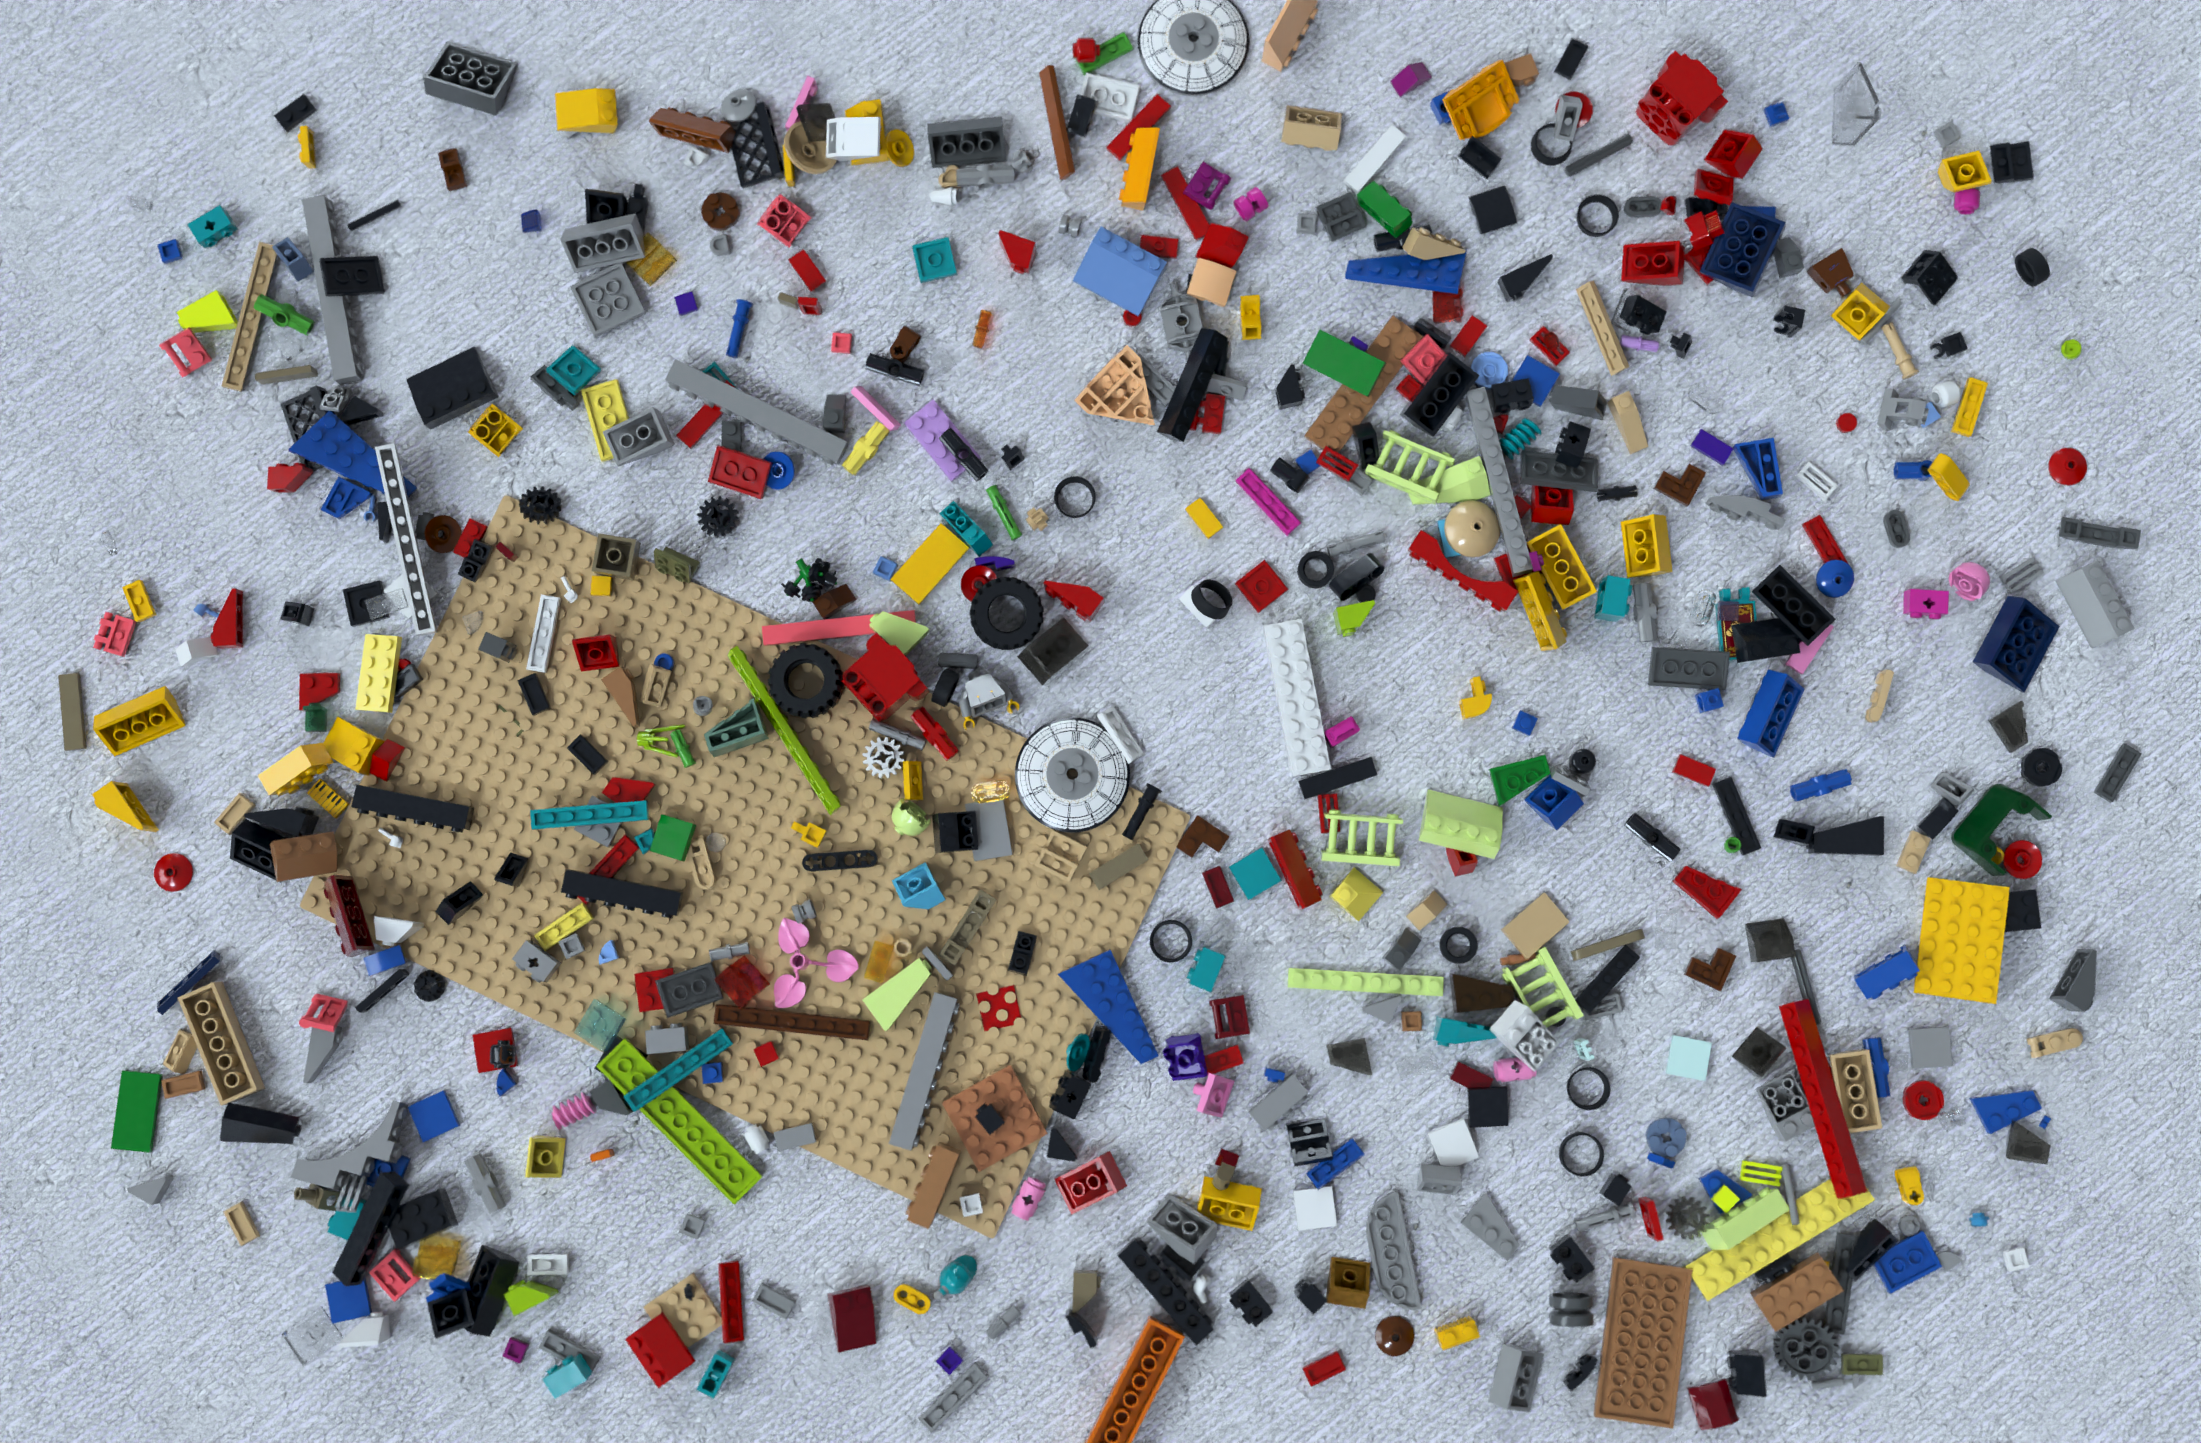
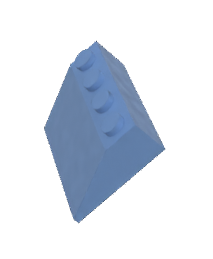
M1100 227L1076 272L1073 282L1139 316L1163 276L1167 262L1113 232Z

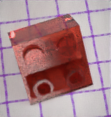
M745 955L728 966L714 979L740 1010L746 1007L770 985Z

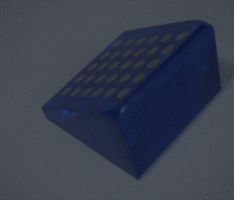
M537 209L521 214L523 233L542 231L540 212Z

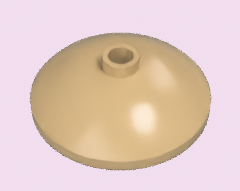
M799 121L793 124L786 132L784 138L785 151L791 162L802 171L810 174H822L829 171L837 161L826 158L827 129L824 126L813 121Z
M1470 500L1459 503L1450 510L1445 520L1444 532L1447 542L1457 553L1466 557H1480L1495 547L1499 540L1500 527L1496 514L1489 506L1479 501ZM1474 524H1478V530L1474 528Z

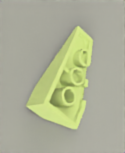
M1480 456L1444 470L1436 487L1437 493H1439L1437 503L1477 501L1491 495L1487 473ZM1433 475L1418 481L1419 485L1425 488L1429 486ZM1408 494L1412 505L1432 504Z

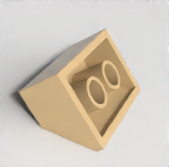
M1287 105L1281 142H1285L1288 145H1304L1307 148L1318 147L1326 151L1337 150L1342 113Z

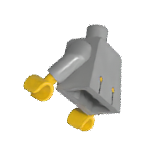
M973 671L968 675L969 681L965 682V690L961 692L959 701L962 717H965L963 723L965 730H967L965 724L968 721L972 722L973 729L975 727V722L970 718L971 715L974 718L1007 705L1006 709L1010 714L1013 713L1010 708L1011 705H1014L1016 710H1019V704L1012 700L1013 696L1006 683L993 678L990 674L980 676L978 671Z

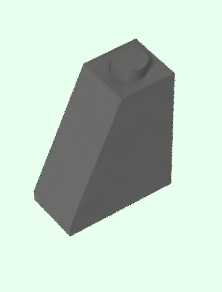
M1555 385L1554 390L1550 392L1549 402L1554 409L1598 420H1603L1607 401L1599 390Z

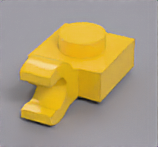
M795 821L791 826V829L803 834L800 840L816 848L819 847L826 833V830L810 822L807 827Z

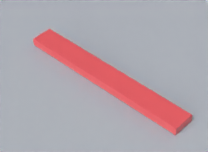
M915 610L890 612L892 615L916 623ZM875 614L762 626L763 645L770 646L872 635L875 632L870 628L869 624L871 622L869 620Z

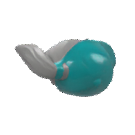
M964 1255L949 1263L940 1273L939 1290L933 1292V1299L941 1301L944 1295L962 1293L975 1276L977 1271L976 1260L971 1256Z

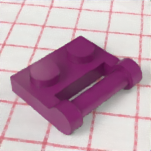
M1203 161L1183 193L1205 208L1212 210L1216 205L1215 201L1224 187L1230 183L1231 178ZM1216 179L1219 183L1209 198L1204 197L1211 183Z

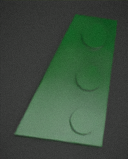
M1546 755L1488 769L1498 807L1550 774Z

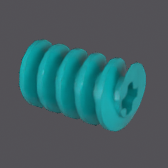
M1522 419L1521 423L1516 425V429L1512 428L1510 433L1505 434V439L1501 438L1499 440L1502 451L1509 459L1513 460L1512 453L1519 455L1518 448L1525 450L1523 443L1531 445L1529 438L1536 440L1535 433L1541 436V430L1529 419Z

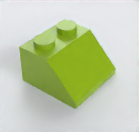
M1375 601L1336 607L1333 616L1337 635L1342 634L1343 637L1354 635L1375 605Z
M522 1280L508 1288L509 1292L504 1294L515 1316L553 1297L559 1291L554 1287L533 1280L526 1283L525 1280Z

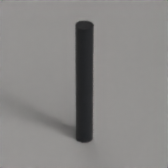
M396 200L347 224L350 231H353L401 207V203L399 200Z

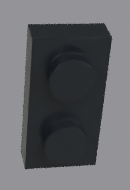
M302 94L275 114L274 117L283 129L289 132L316 112L317 109L307 96Z

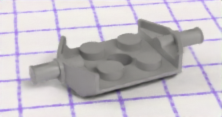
M1174 282V285L1170 283L1171 297L1166 299L1159 307L1168 348L1184 352L1187 361L1198 334L1203 327L1197 299L1190 295L1181 294L1178 282ZM1185 317L1187 324L1180 326L1177 324V319Z

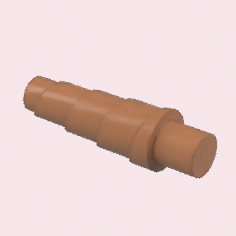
M1536 953L1528 959H1525L1522 954L1507 955V957L1500 958L1501 965L1510 966L1536 958Z

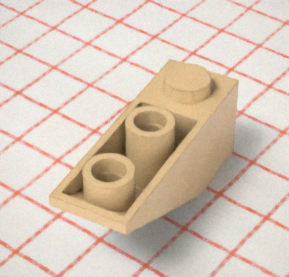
M1412 227L1402 247L1409 255L1423 260L1466 252L1461 246L1460 241L1454 238L1448 240L1439 233L1433 235L1429 230L1422 227L1420 229Z

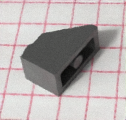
M1790 237L1780 239L1773 253L1779 278L1799 274L1804 269L1800 249Z
M827 394L823 428L826 432L845 433L846 395Z
M1405 928L1382 958L1396 970H1401L1416 950L1421 939Z
M610 1080L590 1091L592 1095L590 1099L595 1107L598 1106L599 1109L622 1115L633 1113L631 1107L624 1099L623 1093Z

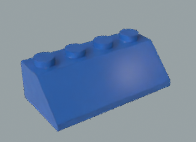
M1768 669L1737 739L1746 746L1774 758L1805 689L1788 674Z

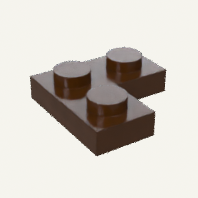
M1691 464L1687 465L1680 479L1663 471L1653 489L1687 507L1706 472Z
M1197 815L1176 847L1191 858L1202 842L1219 853L1230 836Z
M1716 948L1710 964L1691 957L1684 975L1721 991L1736 955Z

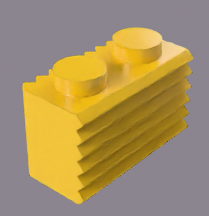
M1470 1316L1464 1317V1319L1461 1318L1456 1322L1453 1321V1323H1446L1445 1326L1442 1325V1327L1439 1326L1434 1329L1442 1350L1480 1338L1476 1323Z

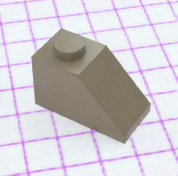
M1074 1270L1072 1313H1077L1097 1294V1288H1101V1276H1097V1271Z

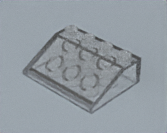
M1857 62L1834 89L1832 144L1855 146L1881 118L1882 110L1879 108V99L1861 62Z

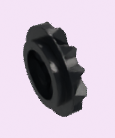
M424 971L417 976L413 983L414 992L418 998L426 1002L439 999L445 990L443 977L434 971ZM427 981L429 983H436L431 987V992L429 989H422L427 985Z

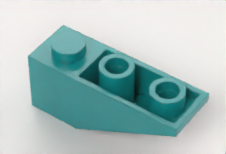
M954 501L939 513L978 557L993 546L985 532Z

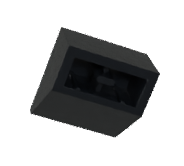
M975 811L937 813L932 815L935 853L978 850Z

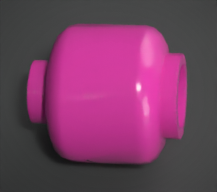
M1971 188L1955 192L1954 208L1959 214H1973L1979 208L1980 191L1978 189Z

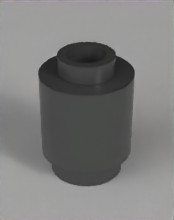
M423 512V515H418L415 530L417 539L425 541V527L435 516L434 514Z

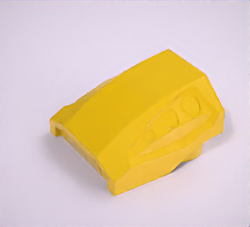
M491 403L471 426L468 433L497 457H500L502 452L523 428Z

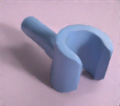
M374 495L370 498L369 511L364 514L366 521H369L370 514L373 515V521L378 519V514L375 512L376 496Z
M198 604L194 608V612L200 616H203L205 613L216 618L219 616V613L212 611L204 604Z

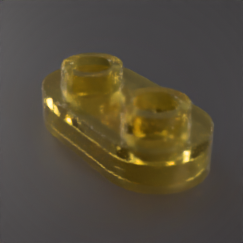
M1004 780L982 782L972 787L971 794L973 800L977 803L1006 799L1010 795V787Z

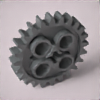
M1803 1315L1801 1321L1796 1319L1794 1323L1791 1322L1787 1327L1781 1328L1783 1332L1776 1331L1779 1338L1773 1339L1774 1343L1777 1344V1346L1773 1347V1350L1778 1352L1775 1354V1358L1781 1359L1778 1362L1779 1366L1785 1365V1373L1791 1370L1792 1377L1798 1374L1800 1380L1806 1376L1808 1381H1810L1813 1375L1819 1380L1818 1374L1820 1373L1826 1377V1369L1832 1372L1830 1364L1837 1365L1833 1358L1840 1357L1839 1353L1835 1352L1840 1350V1347L1835 1344L1838 1342V1338L1832 1337L1835 1334L1833 1329L1827 1331L1829 1329L1827 1323L1821 1326L1822 1320L1820 1318L1814 1322V1318L1811 1316L1808 1321ZM1807 1331L1814 1332L1811 1338L1804 1337V1334ZM1791 1341L1797 1342L1795 1348H1788L1787 1344ZM1806 1345L1810 1350L1806 1351V1349H1803V1346ZM1818 1348L1826 1349L1822 1355H1818L1815 1352ZM1807 1358L1809 1361L1806 1365H1800L1798 1363L1799 1360Z

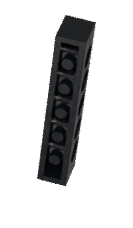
M1136 1238L1132 1239L1117 1253V1256L1197 1346L1214 1330L1212 1326L1214 1322L1207 1314L1202 1315L1198 1310L1201 1307L1194 1299H1188L1185 1295L1187 1291L1181 1284L1176 1285L1172 1280L1174 1276L1168 1269L1163 1270L1160 1267L1161 1261L1156 1255L1153 1254L1151 1256L1146 1251L1148 1249L1147 1245L1141 1239L1139 1241ZM1137 1256H1145L1146 1262L1143 1265H1138L1135 1262ZM1150 1271H1158L1159 1277L1156 1280L1150 1279L1148 1277ZM1165 1285L1172 1287V1292L1168 1295L1161 1292L1162 1287ZM1178 1300L1185 1302V1307L1181 1310L1174 1307L1175 1302ZM1191 1315L1199 1318L1198 1322L1194 1325L1189 1324L1187 1321Z

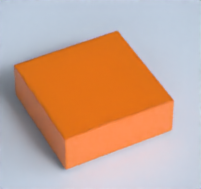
M611 1148L590 1155L591 1162L615 1155Z

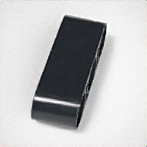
M1372 553L1366 554L1333 578L1329 587L1341 601H1345L1379 577L1385 567Z

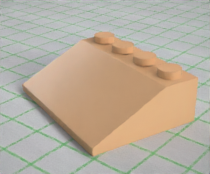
M1317 0L1286 1L1265 39L1261 62L1279 71H1282L1284 66L1288 67L1292 59L1290 56L1292 51H1297L1301 43L1299 40L1301 35L1305 36L1309 29V20L1314 19L1318 12L1316 8Z

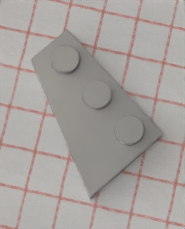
M1484 1192L1460 1223L1508 1261L1520 1245L1486 1192Z

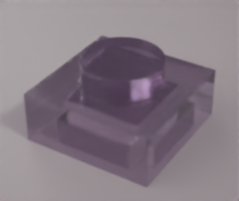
M1718 601L1717 621H1738L1739 602Z

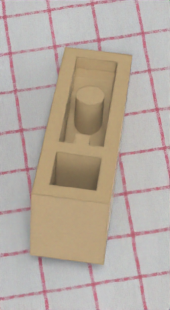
M1627 391L1611 398L1607 405L1630 455L1647 448L1648 443L1640 416L1630 392Z

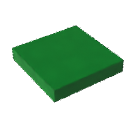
M661 814L650 851L685 862L696 824Z

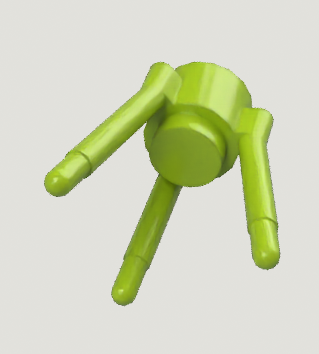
M685 725L639 731L637 744L638 746H644V750H652L677 758L678 754L652 746L655 745L656 741L669 740L668 737H656L653 733L685 728Z

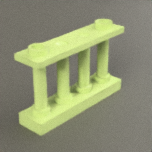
M1384 430L1383 439L1387 440L1377 463L1373 466L1368 464L1365 470L1366 475L1436 505L1439 499L1436 487L1446 465L1453 467L1455 459L1446 452L1441 454L1402 438L1395 431L1390 430L1388 432ZM1397 444L1404 447V450L1394 471L1389 473L1384 471L1383 466L1393 445ZM1411 451H1414L1422 456L1412 478L1406 480L1401 478L1400 474ZM1431 458L1438 461L1439 465L1429 486L1425 488L1420 486L1418 481L1428 459Z
M1334 809L1324 812V817L1330 819L1328 848H1326V851L1321 850L1322 861L1400 866V858L1395 856L1396 853H1394L1396 824H1403V819L1399 818L1398 814H1387V817L1343 814L1341 810ZM1338 819L1350 820L1348 847L1345 849V852H1339L1336 848ZM1357 821L1369 822L1367 850H1365V853H1357V850H1355ZM1377 822L1388 823L1387 845L1384 855L1376 854V851H1374Z
M1541 947L1536 951V958L1511 972L1508 967L1502 968L1503 974L1501 975L1505 983L1513 987L1519 1002L1528 1006L1533 1013L1558 999L1564 1001L1566 1005L1564 1010L1542 1021L1546 1028L1568 1016L1573 1019H1579L1584 1016L1546 947ZM1538 965L1545 967L1547 972L1544 976L1521 989L1519 988L1514 978ZM1548 982H1553L1556 987L1555 992L1529 1006L1524 995Z

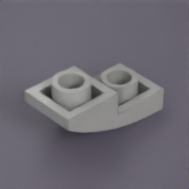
M332 386L330 393L324 395L320 410L340 412L349 402L353 394L352 389Z

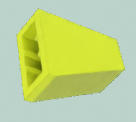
M217 290L177 312L180 318L178 322L183 329L190 327L193 333L236 329L238 320L224 295Z

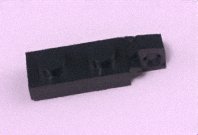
M635 184L634 194H630L628 198L626 215L636 214L644 236L648 209L647 195H644L645 187L642 184Z

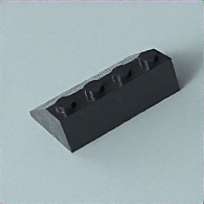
M475 346L406 379L416 409L424 425L430 430L499 397Z

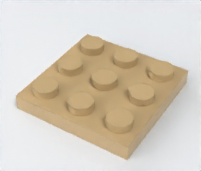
M694 1273L643 1306L651 1320L663 1312L687 1348L722 1325L721 1314ZM689 1283L695 1291V1297H693L692 1301L686 1299L684 1294V1287Z

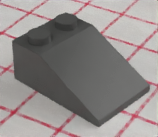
M2077 949L2050 996V1000L2068 1011L2086 1012L2091 1008L2093 1004L2092 999L2095 996L2096 950Z

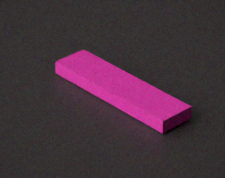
M1250 468L1235 480L1286 536L1301 524L1296 516Z

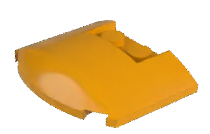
M1503 60L1496 61L1482 68L1481 72L1456 89L1449 91L1442 99L1459 140L1470 139L1472 136L1479 138L1494 131L1511 115L1512 112L1510 110L1513 104H1518V95Z

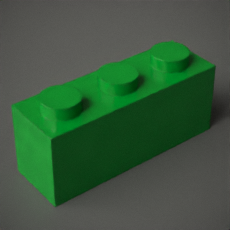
M1372 181L1357 194L1359 206L1394 238H1397L1413 225L1411 211L1407 207L1401 206L1395 196H1390L1383 185H1378L1375 181Z

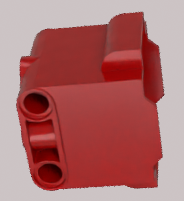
M1675 50L1658 72V79L1638 102L1636 114L1663 142L1672 146L1677 144L1699 121L1703 123L1713 121L1723 110L1728 100L1722 95L1724 90L1717 85V77L1699 60H1691L1685 53L1681 56Z
M877 632L867 641L868 651L843 674V684L878 722L887 720L910 698L914 701H919L929 693L928 688L917 676L918 673L910 660L896 645H888Z

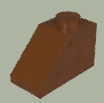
M844 584L824 593L817 600L812 601V603L825 620L857 599L848 585Z

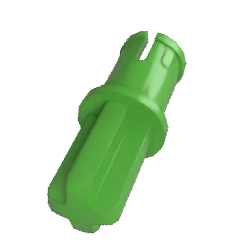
M681 730L673 731L670 736L677 749L675 752L679 754L684 768L696 764L689 750L690 745H687Z

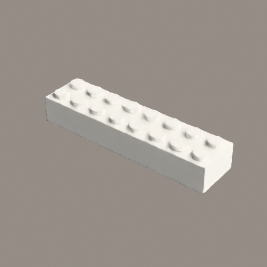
M1302 619L1264 625V639L1291 778L1330 771L1331 766Z

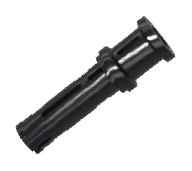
M1149 783L1146 784L1147 788L1143 796L1138 799L1139 805L1122 833L1123 836L1132 841L1149 809L1154 807L1153 803L1158 794L1162 793V790Z

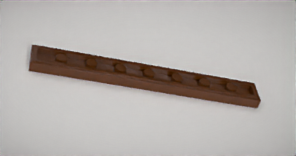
M716 1004L713 1024L868 1041L871 1021Z

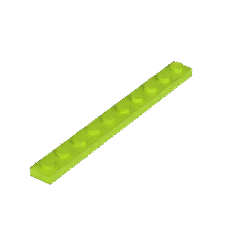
M738 646L732 648L727 655L828 813L832 815L837 812L841 807L840 801L829 789L828 781L822 778L817 764L809 758L808 750L798 741L797 733L791 730L786 716L780 713L774 698H771L767 693L766 685L758 679L757 672L753 666L749 665L744 651L740 650Z

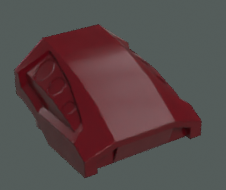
M1725 1378L1717 1382L1687 1388L1700 1430L1715 1429L1739 1421Z

